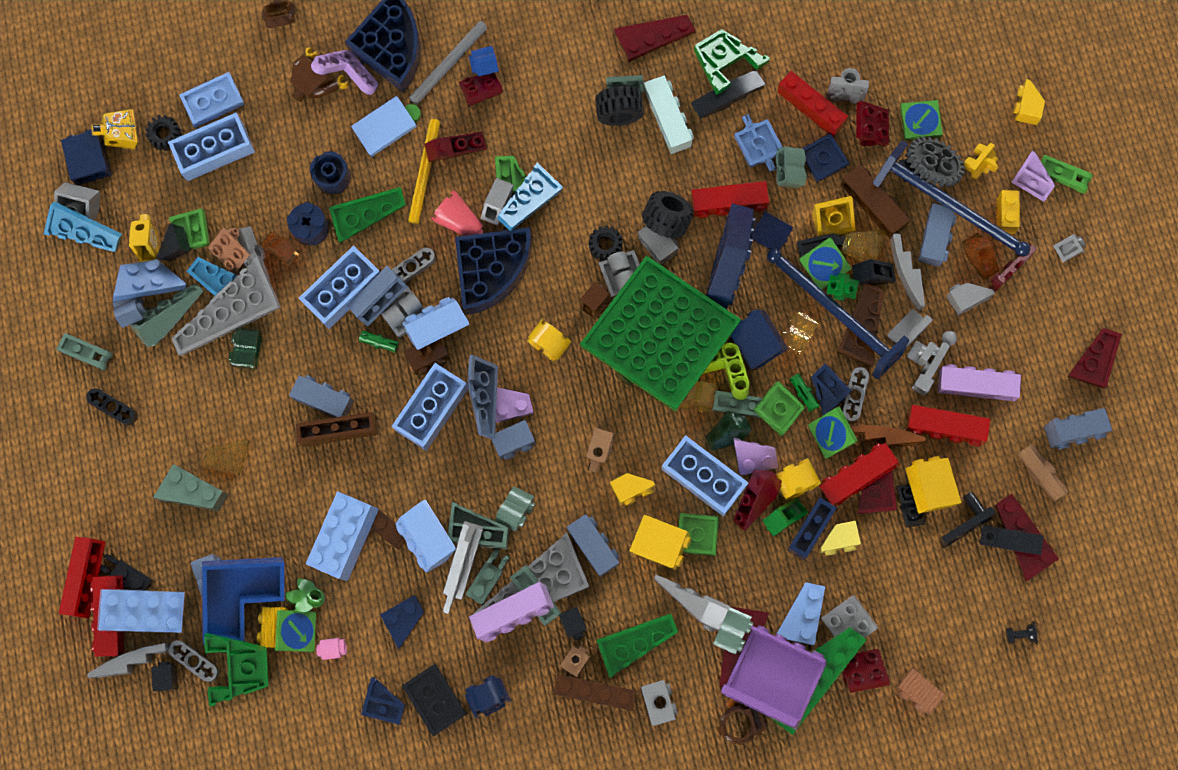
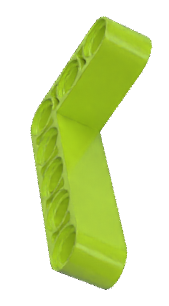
M726 343L715 356L716 360L710 363L704 373L725 369L733 397L737 400H744L749 395V380L741 353L736 344ZM732 353L734 356H727V354ZM733 370H739L740 372H738V373H733V372H731V371H733ZM742 386L744 389L739 390L737 387Z

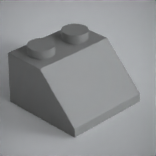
M65 182L54 191V202L95 221L100 208V191Z

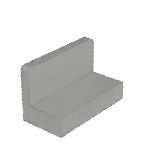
M912 309L887 336L896 344L905 335L909 339L908 347L930 325L932 319L928 315L923 318L917 311Z

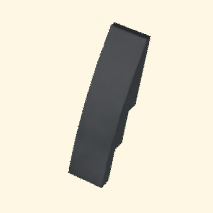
M754 70L731 80L729 88L718 95L712 90L693 101L691 105L699 118L702 119L729 108L732 103L745 99L748 94L763 89L766 84L758 72Z

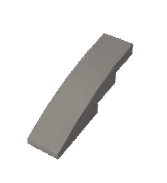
M893 234L890 242L899 277L917 311H922L925 302L921 270L912 268L911 252H903L901 234Z
M163 643L125 653L87 674L88 678L133 673V665L152 663V655L168 653L170 644Z

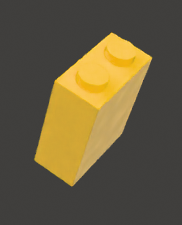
M939 456L929 458L927 462L919 459L913 461L912 466L905 468L918 514L950 508L962 503L948 458L940 459Z
M644 515L630 552L676 570L683 563L684 556L682 554L684 549H687L690 545V533Z

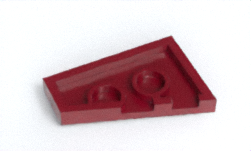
M1031 244L1028 255H1016L1018 258L1014 262L1010 260L1003 267L1005 271L1001 275L997 273L991 279L993 284L989 289L996 292L1037 249Z
M1102 328L1067 377L1105 389L1110 378L1122 334Z
M892 471L862 490L857 515L897 511Z

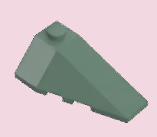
M194 284L175 293L171 300L162 299L157 302L158 305L150 310L148 307L144 308V318L129 326L147 347L157 345L203 293L202 288Z

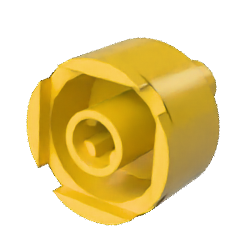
M543 319L539 321L528 336L529 340L527 341L536 350L543 349L542 353L553 362L556 359H560L572 342L569 338L563 337V334L555 327L544 322Z
M808 458L799 462L798 466L791 464L783 468L782 472L776 474L777 478L782 481L780 490L786 500L799 497L804 492L811 491L821 484Z

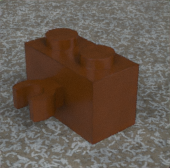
M594 282L580 298L581 310L596 320L610 304L609 290L604 285H598Z
M441 339L418 350L414 346L404 351L416 375H424L429 372L434 363L443 366L450 359Z

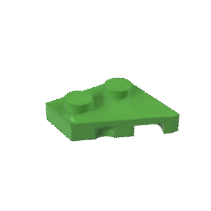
M495 156L496 178L513 184L512 194L515 193L525 181V173L519 168L514 156Z
M201 208L169 217L171 223L184 227L191 249L194 250L210 245L205 210Z

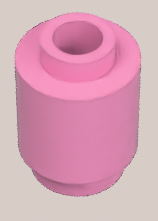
M345 639L320 640V644L316 647L318 657L321 656L322 660L341 658L342 655L347 654Z

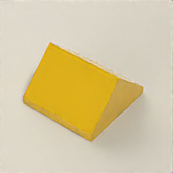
M852 196L814 204L812 216L818 236L832 233L840 235L856 231Z

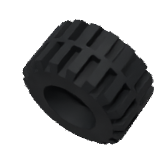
M611 87L599 92L595 97L597 118L601 124L609 126L628 125L638 121L644 115L641 91L635 87Z
M656 191V193L653 192L650 195L642 218L646 226L654 233L667 238H680L686 233L694 216V209L686 199L677 194L667 191Z

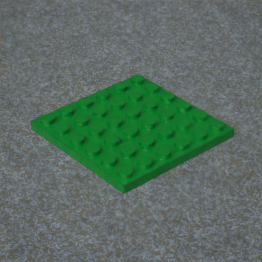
M646 255L582 340L580 346L676 412L741 322V319Z

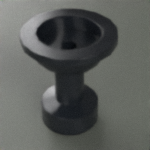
M1031 621V624L1026 626V630L1014 631L1012 627L1006 628L1008 644L1015 643V639L1028 638L1030 642L1038 645L1034 621Z

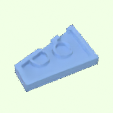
M805 583L776 634L784 636L789 641L814 646L825 586Z

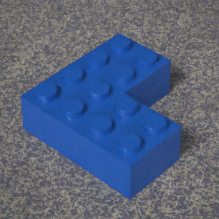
M282 557L201 561L203 644L205 633L244 641V603L284 601V561Z

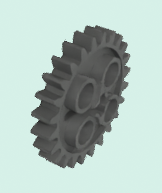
M924 136L921 139L917 138L915 141H912L907 149V162L911 163L909 167L915 168L914 173H919L920 179L926 178L927 183L932 181L933 186L937 183L940 187H943V185L947 188L950 185L954 186L965 173V167L962 166L964 162L960 160L961 156L955 154L956 150L950 149L951 145L945 146V142L939 143L937 138L935 141L931 137H928V139Z

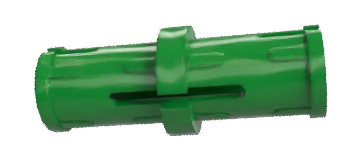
M362 330L359 337V342L375 346V349L382 348L396 353L399 341Z
M799 373L789 379L798 392V398L803 400L809 412L820 407L811 393V388L807 387Z

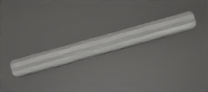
M479 21L412 93L409 97L411 102L417 105L484 33L487 29L485 23Z

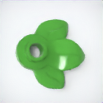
M301 578L297 579L298 589L285 593L288 602L294 604L295 612L307 613L313 607H320L325 600L323 592L315 588L313 582Z

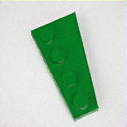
M398 187L329 207L338 242L346 241L406 206L402 189Z
M671 613L596 639L609 678L678 633Z

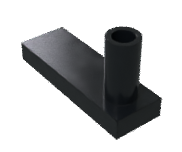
M973 491L965 495L963 499L973 511L975 517L942 536L940 543L943 548L948 547L994 518L996 514L992 507L985 509Z
M983 525L980 545L1041 555L1044 535Z

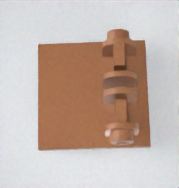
M222 228L208 249L231 273L236 274L250 254L236 240L239 236L237 228H230L229 230Z

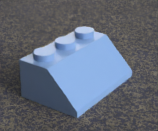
M444 298L439 302L440 304L434 307L428 306L422 310V313L409 315L405 318L406 321L402 322L411 343L417 350L469 325L467 318L454 298Z
M426 500L421 501L396 522L397 531L400 535H403L408 549L414 553L418 565L426 573L444 564L456 550V547Z

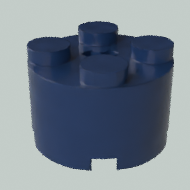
M328 151L320 156H316L311 162L310 174L319 190L326 194L343 193L350 183L351 172L341 155Z
M309 202L298 205L287 217L288 228L299 243L311 246L318 245L327 237L328 220L316 205Z
M492 675L484 679L483 684L479 686L475 684L466 689L467 694L465 698L475 719L480 718L479 714L484 713L485 716H488L506 706L505 701L509 703L512 701L501 678H495Z

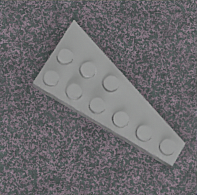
M256 256L252 260L253 262L239 272L240 274L232 282L230 281L204 309H201L190 323H187L172 337L179 356H183L281 308L260 257Z
M567 533L528 566L537 580L546 585L553 602L589 588ZM511 581L475 613L520 591Z

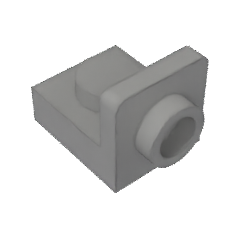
M1075 234L1054 245L1062 262H1066L1076 255L1086 252L1084 240L1081 236L1077 237Z
M916 341L907 358L924 366L937 345L929 342L926 346Z

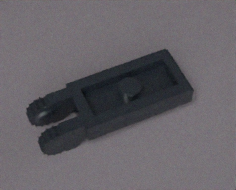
M106 554L105 558L109 562L116 564L114 570L108 569L105 565L100 566V570L110 576L123 575V586L130 590L147 591L154 581L129 564L109 554Z

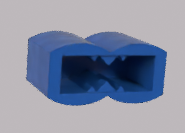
M493 46L471 51L472 55L469 56L472 72L477 73L478 77L499 72Z

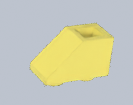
M856 521L836 524L820 547L819 553H825V556L837 554L836 550L844 549L845 552L856 550V547L861 544Z

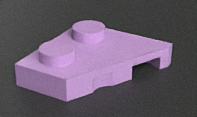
M497 387L496 423L534 414L529 394Z
M733 438L740 475L753 473L754 470L765 471L778 468L774 447L761 446L755 442L749 443L741 441L739 438Z

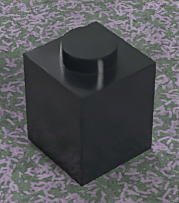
M159 662L158 666L151 667L152 691L160 692L178 689L177 665H170V662Z

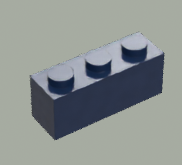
M819 498L787 550L805 560L837 507Z

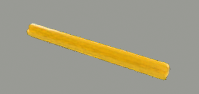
M430 120L425 143L437 138L440 127L439 120ZM425 145L408 218L409 222L414 224L419 223L432 162H428Z

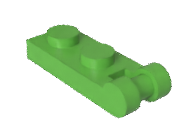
M1046 155L1042 157L1041 162L1053 181L1071 187L1079 193L1087 192V184L1093 177L1091 173ZM1076 177H1079L1081 181H1076Z

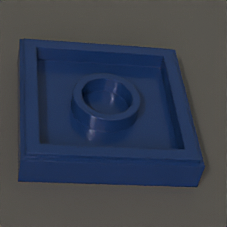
M831 133L802 148L806 156L805 165L817 183L848 167L850 164Z

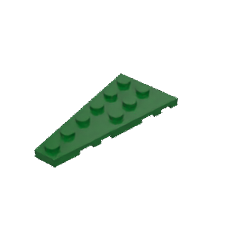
M853 628L845 629L814 650L825 656L824 659L827 661V665L799 726L865 643L866 638ZM771 718L791 735L795 733V729Z

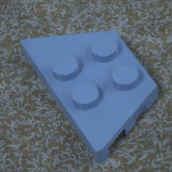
M157 259L120 265L113 301L180 291L186 288V283Z

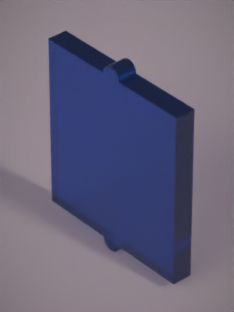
M764 212L759 222L755 223L756 227L752 238L770 250L778 249L780 251L783 244L787 243V238L793 227Z

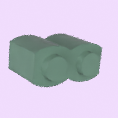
M784 146L777 150L776 164L778 169L776 178L778 186L799 188L805 185L807 175L804 169L806 163L804 149Z
M514 486L499 508L495 522L516 532L519 527L522 528L527 520V513H532L535 507V503H533L535 496Z
M729 607L713 645L733 654H736L737 651L741 652L745 643L742 640L744 633L749 634L753 622L750 621L751 616Z

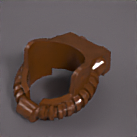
M274 0V2L267 4L263 8L262 19L266 22L265 25L268 28L295 23L296 7L288 0ZM283 6L286 9L282 12L272 13L276 10L275 7Z
M734 705V707L727 708L724 714L721 715L720 726L717 729L719 735H723L727 741L740 745L751 741L754 735H760L761 731L767 729L768 723L766 719H763L762 713L748 706ZM743 712L750 718L752 726L748 735L736 738L727 733L725 725L730 714Z

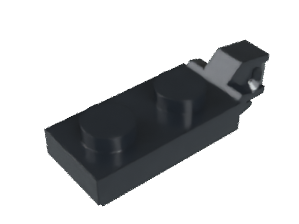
M832 233L800 240L796 244L799 256L802 257L831 237L841 252L843 247L850 246L849 235L839 237L838 234L834 235Z

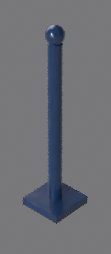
M901 141L873 181V184L879 187L892 171L1010 249L1015 250L1016 255L1026 256L1030 253L1028 243L1019 242L1017 238L938 187L933 186L932 183H927L924 178L920 179L918 174L897 162L908 145L905 141Z
M778 249L768 251L767 260L770 263L776 264L777 267L881 357L872 376L879 379L903 356L909 343V339L905 335L889 349L785 257H782Z

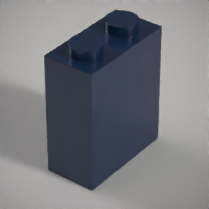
M87 130L82 134L70 135L66 139L61 140L70 180L75 185L79 186L112 176L102 135H92V130Z
M755 309L747 314L748 317L741 320L731 334L732 339L751 370H758L788 350L766 311Z

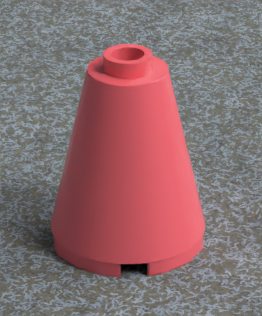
M455 190L450 193L453 196L450 198L446 197L434 213L436 216L431 217V220L462 236L482 234L484 232L482 229L484 225Z

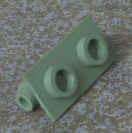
M643 75L606 77L607 89L616 86H630L644 93Z

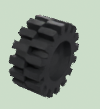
M158 115L157 120L153 117V122H148L149 127L145 128L147 139L160 151L162 149L167 151V148L171 150L168 142L182 136L181 128L170 116L168 118L167 115H163L162 118ZM164 127L169 128L170 134L166 138H158L157 133L160 129Z
M605 225V228H602V226H599L598 230L594 229L593 234H590L589 250L595 259L599 258L600 261L607 260L610 255L622 251V236L618 230H614V227L608 228V225ZM607 237L613 241V246L609 250H603L599 247L598 243L602 238Z

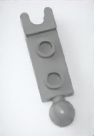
M953 331L943 333L941 346H936L931 354L933 357L931 363L926 362L921 372L924 374L921 373L912 387L917 393L925 396L934 382L931 378L949 347L957 341V335Z

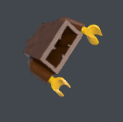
M310 47L306 48V55L303 54L293 62L290 81L297 89L292 96L299 102L305 96L314 99L320 98L339 88L346 89L349 86V81L341 83V81L345 80L343 75H340L336 82L334 81L336 78L330 73L321 75L314 72L311 64L318 55L317 51L311 54L312 48Z

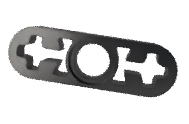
M98 388L88 391L86 399L94 407L124 425L129 426L136 422L137 413L130 407ZM98 395L104 400L103 403L95 400L93 396ZM111 402H115L117 405L113 412L107 410V406ZM122 410L126 414H129L131 418L125 419V417L119 413Z

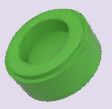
M414 104L405 106L413 121L417 123L421 118L420 109Z

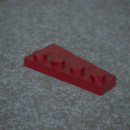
M688 15L614 28V33L628 61L631 62L694 34L695 28Z
M1010 494L994 505L1004 529L1042 535L1013 494ZM1043 539L1041 555L1014 551L1025 582L1059 560L1045 539Z
M731 607L751 616L752 626L756 628L758 625L764 627L769 612ZM750 630L749 634L746 632L744 633V636L742 638V640L745 641L744 646L752 630ZM724 650L719 687L727 684L742 650L741 652L737 651L736 654Z

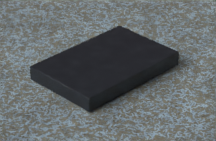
M436 664L402 685L433 737L467 715Z

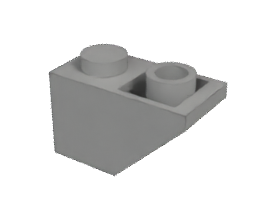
M498 178L495 179L484 203L481 215L482 220L497 226L500 224L497 218L511 198L513 184Z

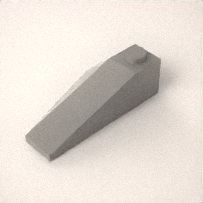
M655 575L654 580L694 618L704 624V629L714 632V630L719 631L730 606L706 595L701 597L692 589H683L681 585Z

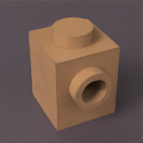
M580 645L577 648L572 646L560 667L578 678L590 659L587 655L589 651Z

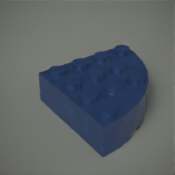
M382 0L347 38L345 43L348 50L404 93L418 69L421 52L419 32L413 14L404 0Z
M733 203L726 219L723 236H721L710 276L711 280L706 293L707 297L725 309L728 308V305L733 304L735 297L733 291L738 290L740 275L743 276L746 267L745 261L749 260L753 241V226L756 219L753 217L754 209Z
M530 227L514 229L512 231L506 230L455 237L462 306L465 315L479 313L495 306L517 287L530 261L532 250Z

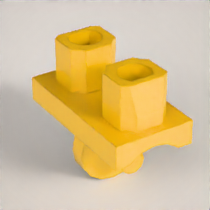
M979 143L974 151L975 155L978 156L977 160L971 157L965 160L964 167L971 172L972 178L977 180L982 172L987 174L989 171L995 172L998 169L996 164L998 158L994 151V144L989 143L986 146Z

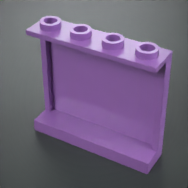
M758 625L757 628L751 626L750 636L727 684L723 685L721 693L797 730L827 665V661L824 659L825 656L816 651L810 653L805 650V646L795 642L794 645L786 642L787 638L782 635L776 634V636L768 633V629Z

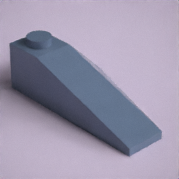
M470 355L467 384L478 433L489 439H495L498 366L477 356Z

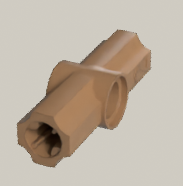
M1033 444L1017 454L1029 469V474L1037 485L1042 486L1053 502L1068 492L1056 476L1055 468L1049 461L1042 458Z

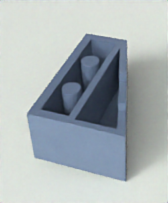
M1105 408L1084 412L1077 416L1070 415L1062 420L1056 418L1044 426L1050 448L1057 447L1058 450L1070 447L1069 444L1074 442L1077 445L1087 443L1088 439L1095 437V440L1106 438L1107 433L1112 431Z

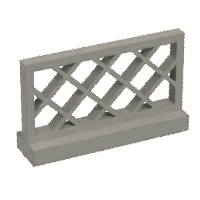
M466 521L463 523L443 594L447 595L443 609L444 613L449 614L455 598L461 600L463 598L483 531L482 526Z

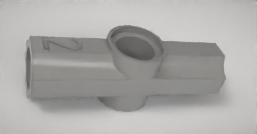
M252 228L238 229V242L250 254L244 265L248 267L256 256L260 257L266 274L270 279L263 261L265 259V252L257 244Z

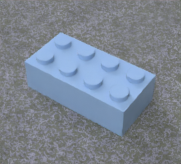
M237 113L168 142L178 168L187 181L255 152L244 124Z
M353 246L309 287L299 299L330 329L350 310L347 305L380 271Z
M434 363L391 427L427 451L469 389L468 384Z
M686 435L662 465V470L723 517L748 485L746 480Z
M337 491L306 565L338 579L348 581L379 508Z
M100 589L97 629L104 631L182 633L184 592Z

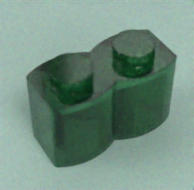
M236 328V332L232 334L231 342L234 344L233 351L229 353L231 366L234 368L257 370L262 341V333L259 330Z

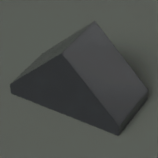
M169 223L156 257L165 261H172L191 251L184 227Z

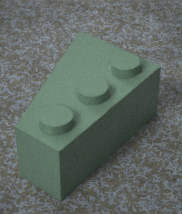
M173 464L153 498L162 502L219 511L228 494Z
M452 502L448 536L453 544H458L463 523L466 521L483 527L478 547L508 550L510 529Z

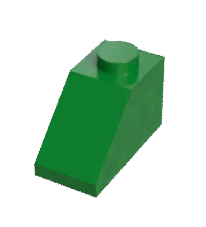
M797 497L777 508L762 521L774 537L806 516L808 511Z

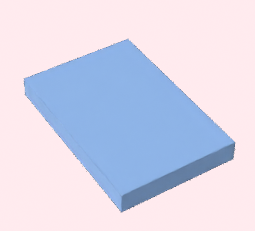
M229 72L180 94V98L194 127H198L245 105Z
M395 96L351 127L369 155L373 157L416 128L417 125L399 98Z

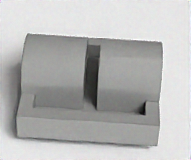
M853 68L845 69L841 77L831 76L827 98L832 101L845 100L854 104L864 101L869 81L860 80V74L857 70Z
M634 250L627 253L624 251L614 253L607 260L599 262V267L611 298H615L640 265Z
M407 287L381 315L397 337L401 338L406 334L402 324L403 321H406L405 318L412 314L418 315L422 313L424 308L414 293Z
M855 595L821 618L834 636L851 627L865 638L879 628Z

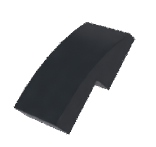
M910 484L898 486L897 494L905 527L925 525L924 513L918 514Z

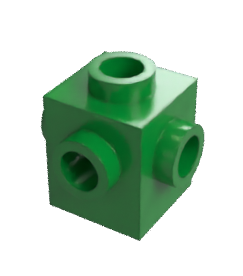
M839 273L838 276L830 275L826 294L834 295L833 299L845 301V297L855 299L859 280L849 279L850 275Z

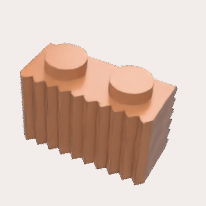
M910 669L896 686L899 690L897 694L904 700L908 701L910 699L915 703L913 707L921 714H931L945 696L944 693L915 669Z

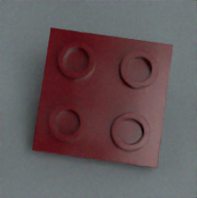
M495 73L479 77L475 75L458 82L469 107L484 101L486 98L490 99L503 93L502 86Z
M864 101L856 103V138L859 139L860 145H879L882 147L889 145L888 109Z
M879 649L856 653L842 671L845 686L849 689L850 693L890 685Z

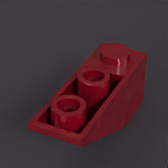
M482 131L436 138L424 144L428 162L486 150Z
M754 470L733 519L743 531H746L777 497L782 481L777 478L778 476L774 472Z

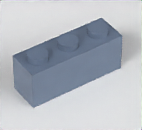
M934 203L931 205L918 262L940 267L943 261H947L949 251L946 250L947 244L951 243L953 233H950L951 226L954 227L957 216L946 206Z
M386 266L347 306L360 321L369 326L408 286L397 273Z
M299 375L289 394L293 400L334 418L347 416L354 402L350 398L349 393L343 390L339 392L332 390L333 386L324 382L322 385L318 384L315 378L308 375L305 377Z
M585 514L567 526V530L601 578L620 565L618 561L620 556L614 548L610 550L607 545L609 540L603 532L599 534L596 529L598 524L592 516L588 518Z

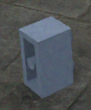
M526 420L495 433V439H492L500 459L505 460L515 457V453L519 451L527 452L533 449V445L536 444Z

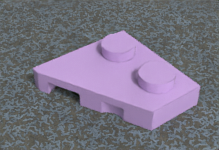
M1032 150L1012 183L1045 202L1055 187V183L1037 154Z

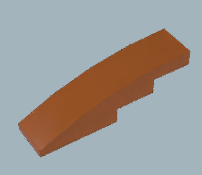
M871 425L850 426L855 436H863V443L883 441V444L886 443L891 448L920 445L926 441L924 436L890 427Z

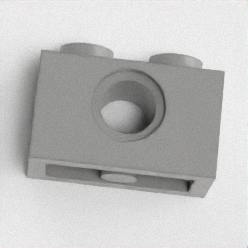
M662 680L641 686L652 726L676 720L675 715H678L675 703L671 704L669 696L672 695L669 683L665 684V681ZM657 697L665 699L666 705L664 708L659 709L654 705V700Z

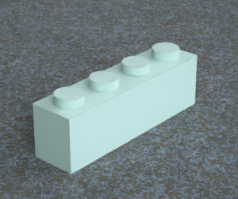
M664 75L645 82L644 92L669 151L673 154L692 147L694 136L691 129L686 127L685 123H687L685 114L680 113L678 108L680 107L679 100L673 96L672 84L670 80H666Z

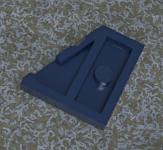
M826 363L811 376L822 408V415L835 409L853 392Z
M413 595L380 614L395 644L400 648L425 612L417 597Z
M371 677L361 715L401 725L406 705L380 681Z

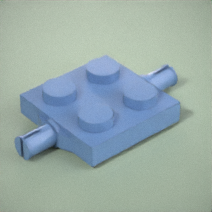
M749 114L744 115L742 119L746 127L742 131L735 133L734 138L749 167L752 168L758 164L765 163L769 172L775 171L777 168L772 159L776 157V152L782 148V145L769 120L766 119L760 123H753Z

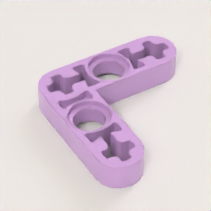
M343 50L316 56L311 64L312 70L321 75L345 70L356 85L366 94H373L378 87L377 81L350 51Z

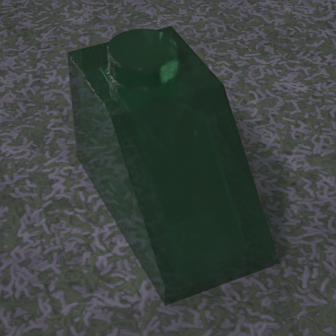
M728 411L706 435L710 450L715 451L733 446V438H739L743 441L752 430L746 417Z

